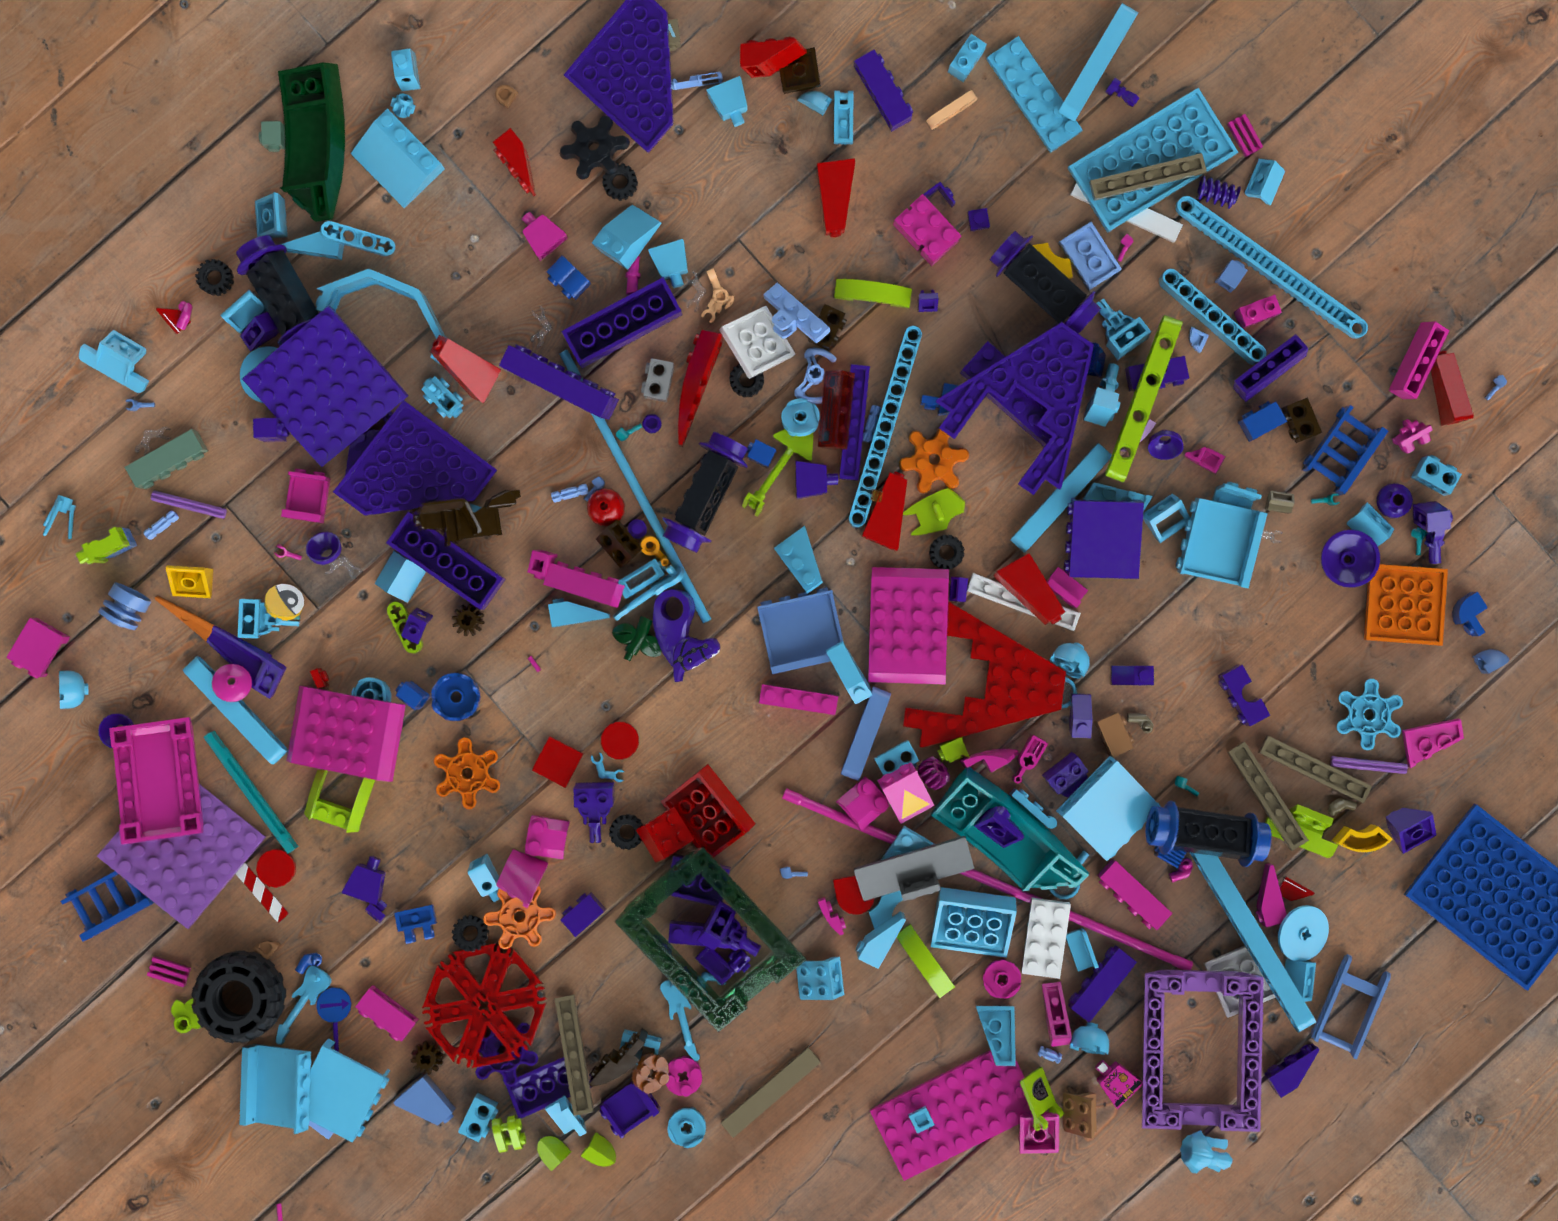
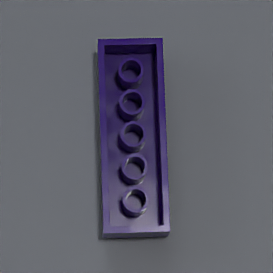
M664 277L561 332L579 366L584 368L683 314Z
M987 341L962 369L960 374L969 380L1002 360L1005 356ZM1016 387L1005 403L989 392L986 394L987 398L1043 447L1047 444L1052 436L1036 426L1047 410L1045 407Z
M518 344L515 347L508 345L499 364L500 367L599 418L610 420L619 401L618 398L614 397L616 393L602 387L598 389L599 385L587 379L581 380V375L569 370L565 372V367L551 361L547 363L548 358L535 353L531 354L532 350Z
M407 512L386 544L478 609L485 610L506 579L453 541L450 542V546L444 547V535L436 529L418 531L417 526H414L413 514Z

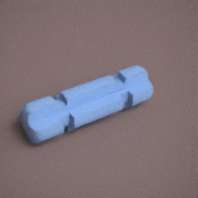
M587 484L578 485L579 487L566 488L561 490V492H552V501L556 503L561 501V499L567 500L578 497L580 494H588Z
M175 511L168 512L166 517L163 516L151 525L152 528H147L143 532L147 539L152 540L157 536L156 534H160L168 528L171 522L177 521L179 516Z

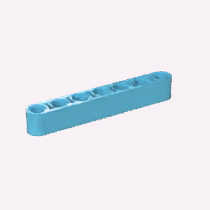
M1123 3L1121 4L1058 113L1075 122L1139 12Z
M1167 269L1160 276L1159 285L1247 363L1255 365L1266 357V349L1178 271ZM1170 275L1173 278V283H1168L1165 280V276ZM1180 288L1187 290V296L1181 295ZM1195 300H1198V301L1201 302V304H1202V308H1201V309L1195 307V305H1194V301H1195ZM1209 313L1215 314L1216 321L1209 319ZM1224 325L1230 328V334H1226L1223 331ZM1238 338H1242L1244 340V347L1238 344ZM1253 350L1259 353V359L1253 358Z
M1097 443L1064 479L1062 488L1054 490L1010 541L1025 553L1064 511L1068 503H1071V498H1075L1110 460L1112 454L1101 444Z
M196 656L183 669L187 677L269 763L274 765L288 752L287 747L242 700L226 702L216 696L212 688V678L215 671L201 657Z

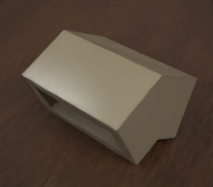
M1270 491L1265 510L1287 514L1292 513L1295 504L1294 494Z

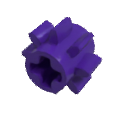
M742 949L739 952L733 950L729 954L731 960L728 964L737 973L740 970L745 973L751 967L748 963L751 958Z

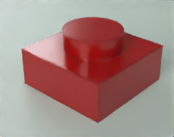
M316 668L310 671L317 689L329 686L327 682L329 677L325 670Z

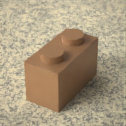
M1114 712L1094 721L1109 756L1115 757L1134 748L1132 745L1134 739L1131 733H1127L1124 727L1127 724L1122 714L1119 715V713Z

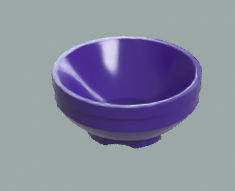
M1161 430L1155 433L1148 442L1150 455L1160 460L1173 459L1179 456L1184 448L1181 436L1170 430ZM1162 436L1170 437L1167 441H1163L1160 438Z
M1393 483L1384 486L1379 491L1376 503L1379 511L1384 516L1399 518L1409 512L1412 507L1413 498L1407 487ZM1396 494L1401 495L1403 498V503L1400 506L1395 505L1393 502V497Z
M320 532L308 541L306 554L316 564H329L340 555L342 549L341 542L334 533ZM325 550H332L331 555L328 557H323L322 553Z
M119 713L111 714L101 721L98 730L99 737L106 746L111 748L109 728H115L118 725H134L128 716Z

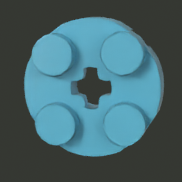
M798 398L791 400L782 411V425L790 436L802 437L810 435L818 428L820 421L819 410L814 403L812 404L806 399ZM798 414L806 417L803 421L796 420Z
M685 1107L675 1111L668 1123L667 1131L669 1138L674 1144L684 1146V1148L698 1145L706 1131V1121L703 1115L693 1107ZM684 1123L692 1125L690 1132L682 1130Z

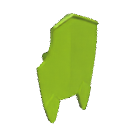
M947 488L915 503L903 512V515L916 514L921 525L911 535H924L947 529L948 523L953 517L964 513L965 501L952 489Z

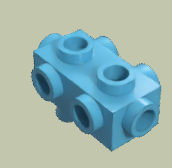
M434 376L433 378H428L423 383L424 387L421 389L425 393L423 397L430 404L434 402L438 406L436 411L443 418L445 416L456 418L463 412L461 409L464 406L461 403L463 398L456 391L452 394L448 389L450 385L443 378L439 380ZM449 402H453L454 406L451 409L447 407Z

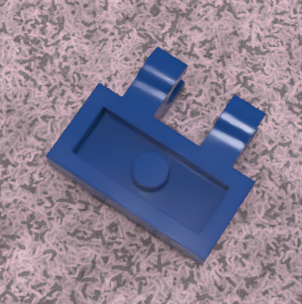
M433 904L394 913L398 932L404 931L406 944L416 942L414 928L423 927L425 940L435 937L432 924H436L437 920Z

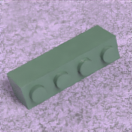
M190 429L124 468L135 487L148 489L154 485L155 481L159 479L164 480L171 476V472L174 470H182L187 467L188 462L203 458L205 456L204 453L208 452V449L198 431Z

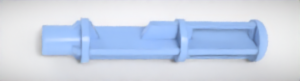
M721 72L690 76L689 81L679 83L674 78L671 80L672 89L678 90L722 83L723 76ZM718 74V77L702 79L703 75ZM718 79L719 81L716 83L709 84L702 83V81Z

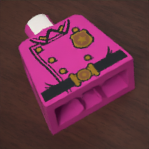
M1101 1060L1095 1066L1101 1073L1097 1078V1082L1117 1109L1143 1085V1082L1136 1075L1116 1061L1109 1066L1104 1060Z

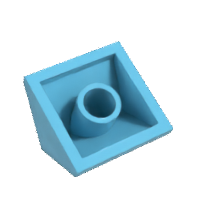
M274 192L256 200L257 237L269 235L271 238L288 237L285 199L279 193Z
M393 551L374 584L385 592L408 603L426 571L408 558Z

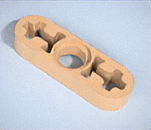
M972 90L968 91L933 114L926 122L931 129H935L972 105L978 98Z

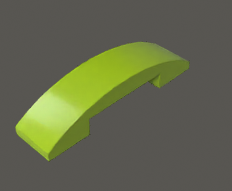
M836 279L834 298L850 301L861 300L910 308L912 289L874 281Z
M909 924L902 929L896 938L938 997L941 998L955 988L912 925Z

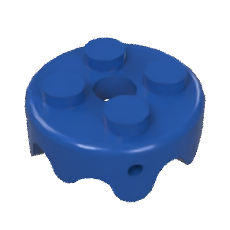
M446 674L439 678L431 691L433 710L449 721H461L469 718L475 713L480 704L481 695L479 687L471 677L465 674ZM455 691L460 692L462 696L459 702L452 700L451 696Z

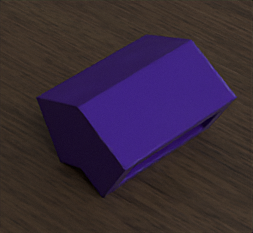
M951 577L949 601L966 602L968 578Z

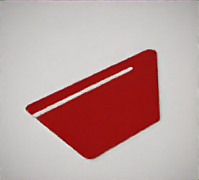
M156 308V311L176 334L182 331V329L176 327L182 311Z
M1285 877L1280 886L1282 897L1289 901L1315 894L1313 891Z

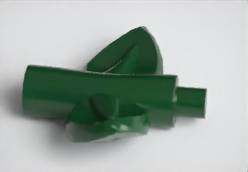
M640 616L636 628L629 623H622L612 630L613 637L619 643L627 645L624 649L626 651L624 659L631 661L633 655L636 656L639 650L646 656H661L662 651L656 636L648 634L653 621Z

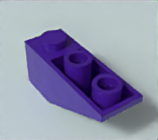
M1314 1044L1304 1045L1300 1052L1295 1055H1288L1284 1058V1062L1269 1067L1268 1072L1264 1073L1275 1093L1280 1098L1298 1088L1319 1052L1317 1046Z

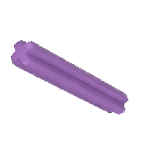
M153 491L151 495L152 501L222 519L226 517L227 510L224 508L158 491Z
M1332 756L1330 760L1332 767L1406 774L1408 765L1404 763Z

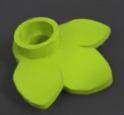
M193 998L185 1004L180 1000H175L172 1005L171 1013L175 1018L174 1028L179 1033H187L191 1029L201 1028L197 1022L199 1019L196 1013H193ZM182 1020L187 1021V1026L182 1025Z

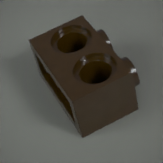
M824 304L818 318L830 327V332L828 333L830 339L828 341L820 340L816 344L808 338V342L827 351L831 347L834 348L839 339L836 336L838 330H843L847 322L844 319L846 313ZM834 315L837 317L838 322L830 324L827 318Z
M1308 397L1281 408L1287 420L1286 423L1290 428L1289 435L1292 440H1295V443L1322 433ZM1293 408H1297L1300 411L1299 417L1294 416ZM1301 425L1307 428L1306 435L1301 433Z
M619 520L606 527L596 538L597 542L620 568L630 562L643 549Z

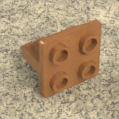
M1068 1092L1063 1093L1064 1131L1090 1139L1094 1138V1132H1097L1096 1093L1087 1092L1078 1095Z

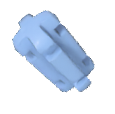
M1044 1046L1039 1048V1057L1043 1056L1044 1059L1052 1062L1055 1061L1057 1064L1060 1063L1062 1059L1061 1053H1057L1049 1048L1045 1049Z

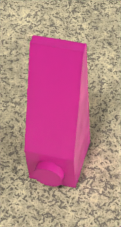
M1266 863L1264 866L1256 905L1257 912H1255L1258 923L1265 927L1281 924L1287 915L1275 868L1270 863Z
M1061 982L1042 984L1051 1047L1069 1045L1072 1035Z

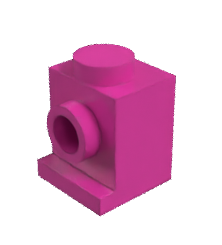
M532 550L527 572L534 574V578L545 580L549 564H554L558 554L544 550Z

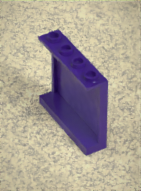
M1071 498V503H1068L1067 507L1070 522H1067L1066 525L1069 541L1065 543V552L1068 553V560L1064 561V571L1067 572L1068 576L1139 579L1144 502L1141 500L1096 501L1075 500V498Z

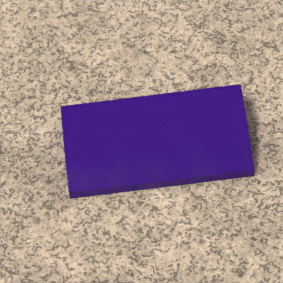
M564 1057L519 1076L515 1086L507 1087L518 1118L522 1119L545 1109L546 1106L563 1096H566V1098L570 1097Z

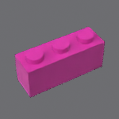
M374 985L367 990L355 1007L360 1015L372 1019L376 1027L379 1029L384 1028L389 1032V1036L396 1041L400 1040L402 1042L419 1020Z

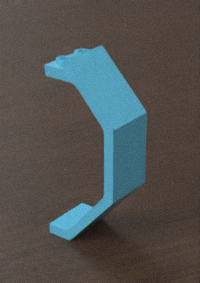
M366 269L316 288L322 293V296L320 295L316 301V310L321 312L329 305L336 311L341 298L346 294L372 285H380L416 300L436 339L439 335L446 337L427 297L419 289L374 270ZM431 354L430 357H431L435 362H437L438 364H440L439 361Z

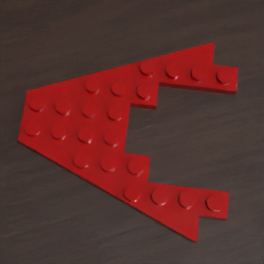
M948 601L947 636L972 639L970 659L989 661L984 699L965 696L963 715L905 707L903 727L922 729L920 747L923 748L1061 710L1066 671Z

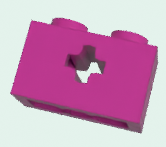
M1276 295L1248 304L1234 311L1238 325L1243 329L1282 313Z

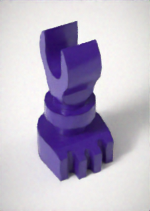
M1115 77L1105 92L1110 96L1116 92V96H1121L1129 106L1133 107L1140 98L1135 93L1126 90V87H1121V81Z

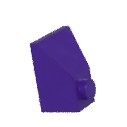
M1401 808L1386 816L1388 829L1403 854L1437 836L1434 817L1430 811Z

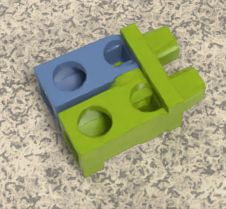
M114 527L108 530L110 536L100 541L94 540L90 543L82 544L83 550L75 553L80 564L86 562L90 565L93 563L104 564L108 562L107 558H113L136 547L137 544L130 529Z

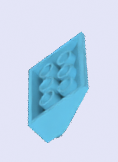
M388 108L372 123L351 152V155L403 208L413 201L445 170L438 159Z
M940 887L941 890L938 892L931 947L1007 958L1017 913L1016 897Z

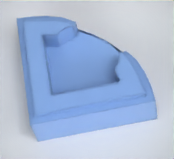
M1191 327L1189 330V342L1195 351L1201 353L1209 335Z

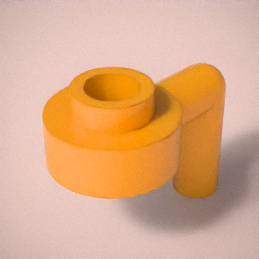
M651 535L645 536L640 542V546L643 548L642 552L648 556L655 555L660 560L662 566H667L669 561L666 555L659 550L660 544L657 538ZM652 542L653 546L651 548L646 547V543Z

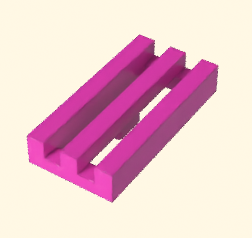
M1246 114L1228 122L1227 126L1244 157L1263 148ZM1235 124H1237L1239 130H1240L1241 133H1242V136H1243L1244 140L1247 142V144H1248V146H1249V148H1250L1249 151H1248L1247 147L1245 146V144H1244L1242 138L1240 137V135H1239V133H1238L1236 127L1234 126Z
M154 956L147 976L185 987L191 968ZM159 963L184 971L185 974L156 966V964ZM156 970V971H159V972H162V973H165V974H168V975H171V976H175V977L181 978V979H183V980L181 981V980H178V979H175V978H172V977H169V976H165V975L156 973V972H154V971Z

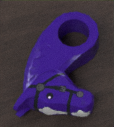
M670 589L662 592L655 599L653 608V626L656 639L663 655L673 667L675 682L683 681L684 672L694 669L720 652L721 648L716 638L699 640L689 636V629L696 607L689 593L680 589ZM671 597L678 598L683 604V613L678 619L671 618L666 611L667 601Z

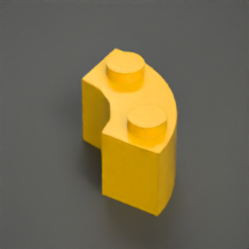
M1370 824L1365 829L1358 831L1343 826L1331 841L1352 851L1372 852L1386 846L1391 842L1392 838L1379 826Z

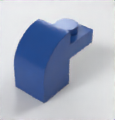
M944 383L942 385L941 397L959 385ZM922 395L920 405H923L924 409L935 410L939 408L938 416L950 413L935 402L939 397Z
M1478 591L1470 592L1455 603L1452 611L1453 621L1455 624L1464 623L1463 628L1468 635L1472 637L1480 636L1485 631L1475 616L1488 607Z

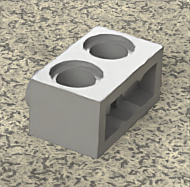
M651 358L650 363L646 364L645 374H648L646 382L643 381L641 388L644 398L667 403L675 367L673 362ZM656 367H663L664 373L662 375L654 374ZM653 385H659L661 387V390L658 394H652L650 392V389Z

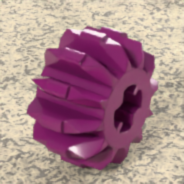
M932 756L923 760L918 766L919 769L917 771L920 774V778L924 781V784H927L928 788L937 790L945 786L949 781L950 774L947 772L948 768L938 758Z

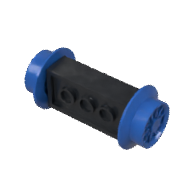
M1168 801L1164 807L1153 806L1149 811L1146 821V841L1149 845L1158 846L1163 855H1168L1172 850L1238 859L1241 866L1248 867L1252 864L1253 860L1264 861L1270 851V826L1268 823L1258 822L1257 816L1254 813H1247L1244 817L1180 808L1177 807L1174 801Z

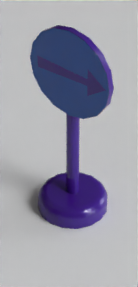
M330 988L320 994L316 1008L323 1020L333 1023L334 1050L339 1052L338 1022L348 1016L352 1003L346 991L341 988Z

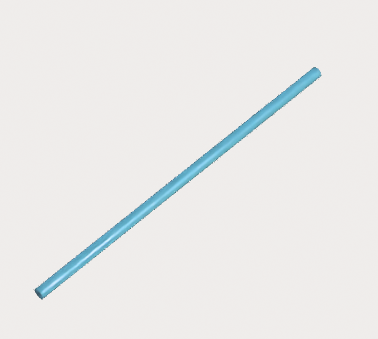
M569 351L561 352L559 355L567 370L581 375ZM591 414L674 569L678 566L684 569L671 542L663 537L665 531L605 419ZM684 569L681 583L685 591L693 598L695 609L702 623L711 620V617Z

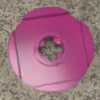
M1005 959L991 962L985 968L982 975L985 989L995 998H1011L1019 991L1021 986V973L1014 963ZM1000 974L1002 976H1007L1005 978V980L1007 981L1006 983L1003 984L1002 982H997L999 979L998 976Z
M689 1056L672 1059L668 1063L669 1081L666 1086L675 1095L690 1096L701 1085V1067L697 1061H694ZM685 1071L687 1072L686 1076L688 1077V1079H684L682 1081L680 1080V1076L678 1075V1073H683Z

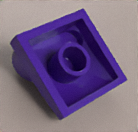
M1003 806L993 807L985 811L974 824V827L1003 848L1024 838L1022 831L1010 819V813Z

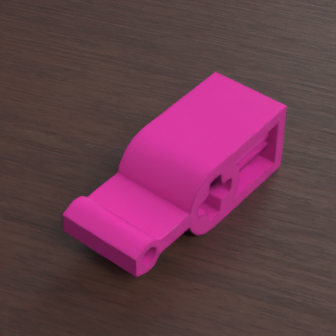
M1031 734L1018 756L1020 767L1017 773L1012 776V781L1017 784L1022 781L1021 777L1025 770L1033 769L1037 765L1049 743ZM1030 756L1029 759L1031 760V763H1026V765H1024L1025 761L1023 760V758H1028Z

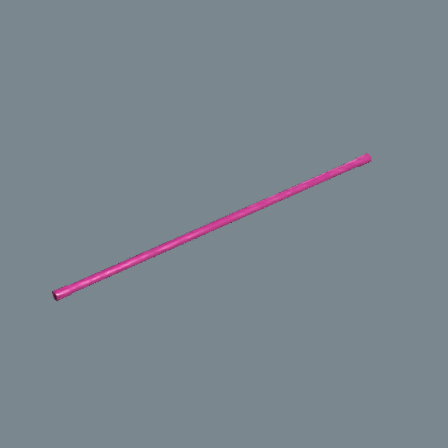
M786 788L782 799L859 830L848 815ZM872 825L866 826L861 831L889 844H892L897 837ZM975 869L959 873L1030 904L1031 898H1040ZM1070 911L1069 921L1168 962L1181 970H1191L1193 962L1173 955Z

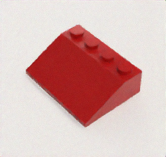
M709 764L660 801L666 810L672 807L676 808L694 839L692 842L707 861H710L745 835L756 824Z

